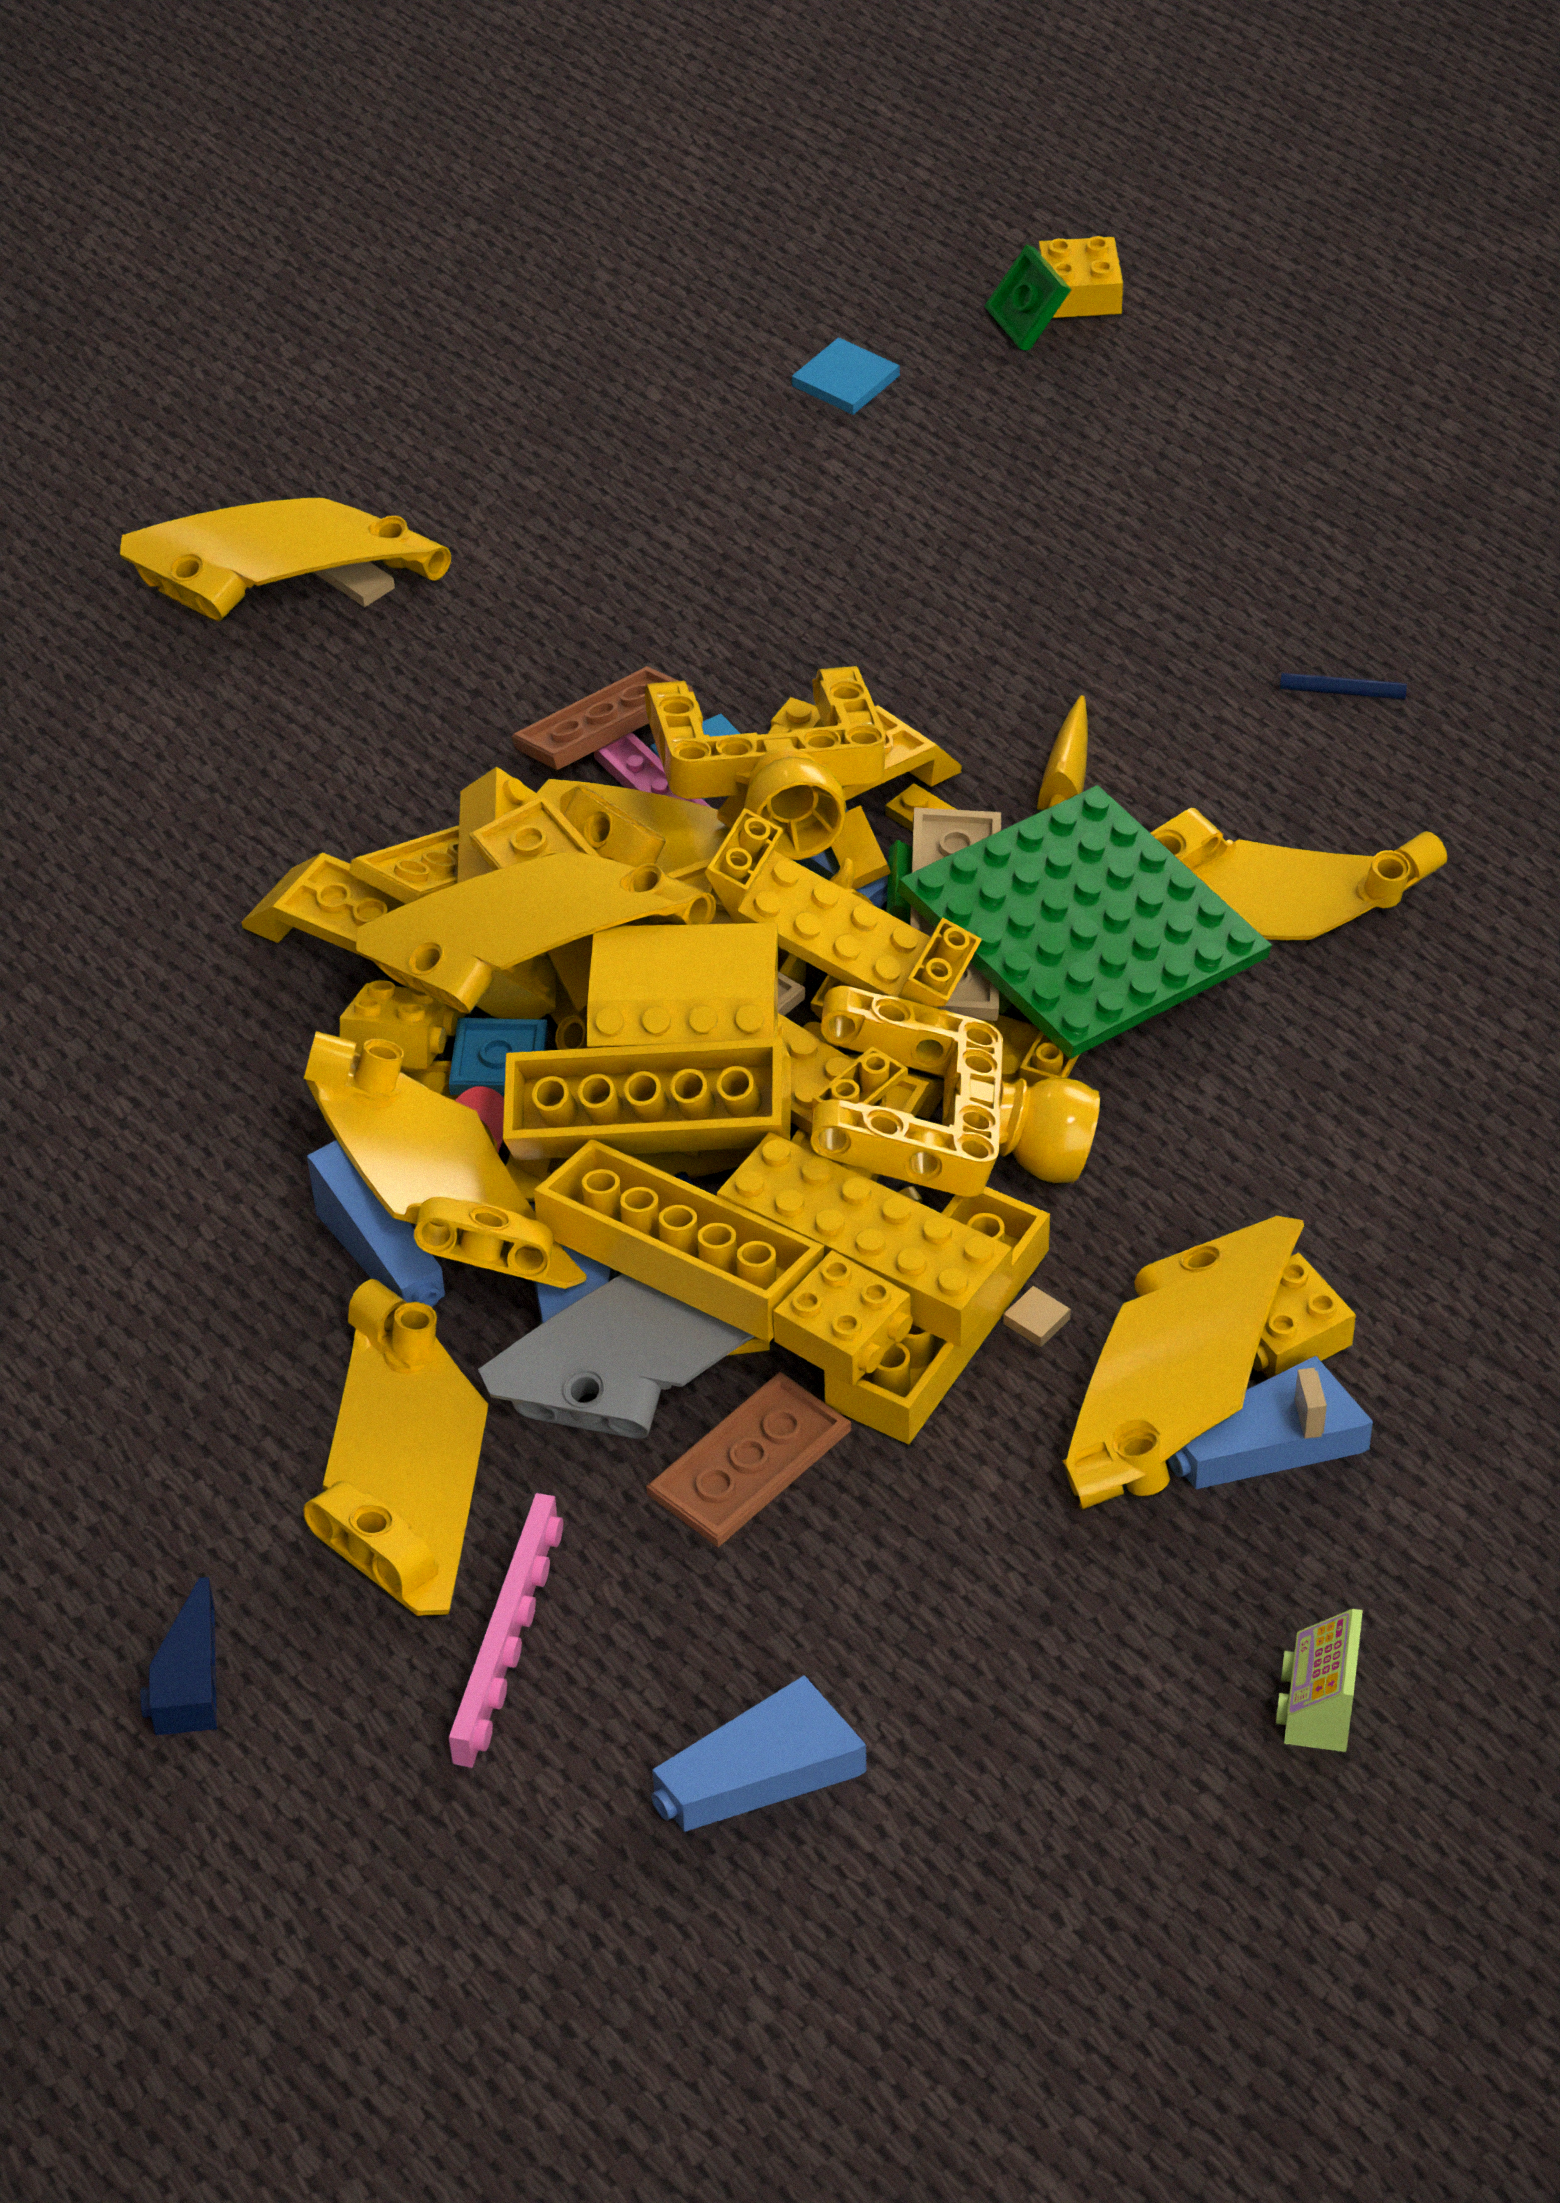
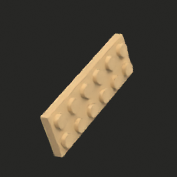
M914 807L911 873L1001 831V812ZM910 904V926L932 937L936 929ZM969 962L947 1004L934 1008L979 1020L997 1021L999 990Z

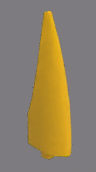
M1083 695L1079 696L1068 713L1053 745L1038 797L1037 809L1046 810L1083 792L1088 745V721L1086 701Z

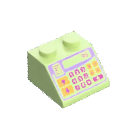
M1350 1609L1298 1631L1295 1652L1284 1651L1281 1681L1291 1683L1290 1694L1279 1693L1276 1724L1286 1725L1284 1744L1346 1752L1363 1610Z

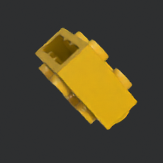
M1094 236L1084 239L1066 240L1058 238L1050 241H1039V253L1071 288L1070 293L1052 318L1122 314L1123 280L1114 237Z
M385 980L373 981L364 985L340 1016V1038L357 1042L354 1052L361 1054L363 1044L367 1040L384 1039L394 1042L404 1051L401 1070L409 1072L428 1069L436 1056L443 1053L445 1043L450 1036H455L459 1018L458 1011L411 988L398 987L394 983Z
M833 1250L773 1311L774 1341L852 1387L866 1372L872 1373L878 1367L883 1354L895 1341L901 1342L907 1336L913 1322L910 1293Z
M1299 1252L1289 1258L1267 1316L1252 1366L1256 1371H1262L1268 1379L1314 1356H1317L1322 1361L1351 1346L1353 1343L1356 1314Z

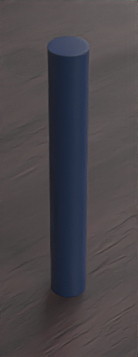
M1281 673L1280 689L1405 699L1407 683Z

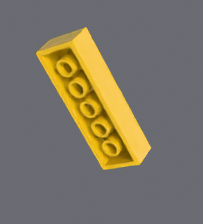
M495 767L460 791L457 883L494 871L471 845L469 833L541 797L523 785L520 780L511 777L498 767ZM546 952L503 971L500 969L498 972L493 971L491 976L494 981L476 1004L477 1007L496 1019H540L556 1009V972Z
M783 1038L506 1053L503 1140L515 1160L571 1157L591 1139L624 1154L756 1148L769 1132L790 1141L791 1058Z
M771 1132L766 1135L717 1192V1197L824 1245V1258L833 1250L910 1293L912 1324L960 1348L1012 1285L1011 1246Z
M593 1139L589 1140L534 1189L536 1221L544 1223L551 1230L554 1241L768 1343L774 1338L773 1311L824 1259V1245Z
M986 1186L983 1193L978 1196L965 1197L955 1194L942 1214L1012 1247V1285L961 1348L912 1324L907 1336L901 1342L895 1341L883 1354L878 1367L872 1373L866 1372L853 1387L824 1370L825 1404L840 1414L909 1445L1049 1251V1213Z

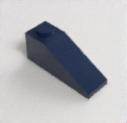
M209 1577L199 1578L149 1665V1687H141L143 1718H152L156 1735L217 1729L215 1603Z

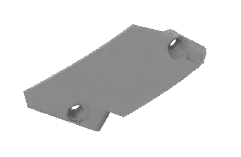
M621 1274L551 1317L478 1370L492 1398L512 1401L516 1411L527 1418L639 1439L649 1435L661 1389H670L672 1385L683 1387L755 1336L636 1279ZM587 1394L597 1395V1397L590 1402H578L581 1397Z

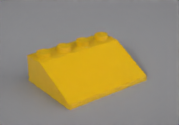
M777 923L614 926L593 933L587 1005L588 1048L778 1038Z

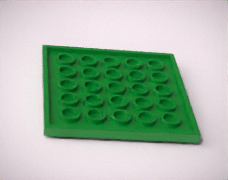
M1098 785L900 878L897 892L935 929L943 917L981 938L982 940L970 963L1070 1059L1268 958L1272 944Z

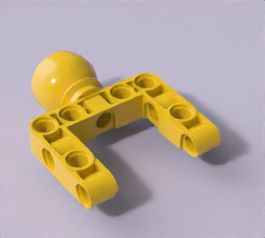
M858 667L819 669L817 671V679H812L814 701L824 727L792 729L791 732L762 735L757 733L712 737L709 734L704 735L702 729L703 716L694 692H689L685 681L646 684L645 706L647 718L670 790L678 797L686 799L747 794L744 808L784 829L774 849L776 852L791 860H801L823 852L832 846L843 829L846 817V803L841 786L873 783L884 776L886 733Z
M850 986L834 987L826 993L823 1001L821 1032L828 1042L863 1053L874 1046L904 1066L944 1076L942 1125L914 1118L913 1114L887 1107L872 1106L858 1102L857 1105L836 1099L825 1100L818 1104L813 1112L811 1145L818 1155L858 1166L873 1173L965 1197H974L983 1193L998 1153L1005 1157L1012 1152L1017 1162L1026 1171L1041 1180L1052 1183H1074L1079 1178L1089 1155L1096 1131L1100 1105L1099 1091L1090 1088L1080 1081L1066 1077L1040 1080L1031 1087L1022 1078L1013 1084L1002 1082V1035L997 1028L985 1021Z

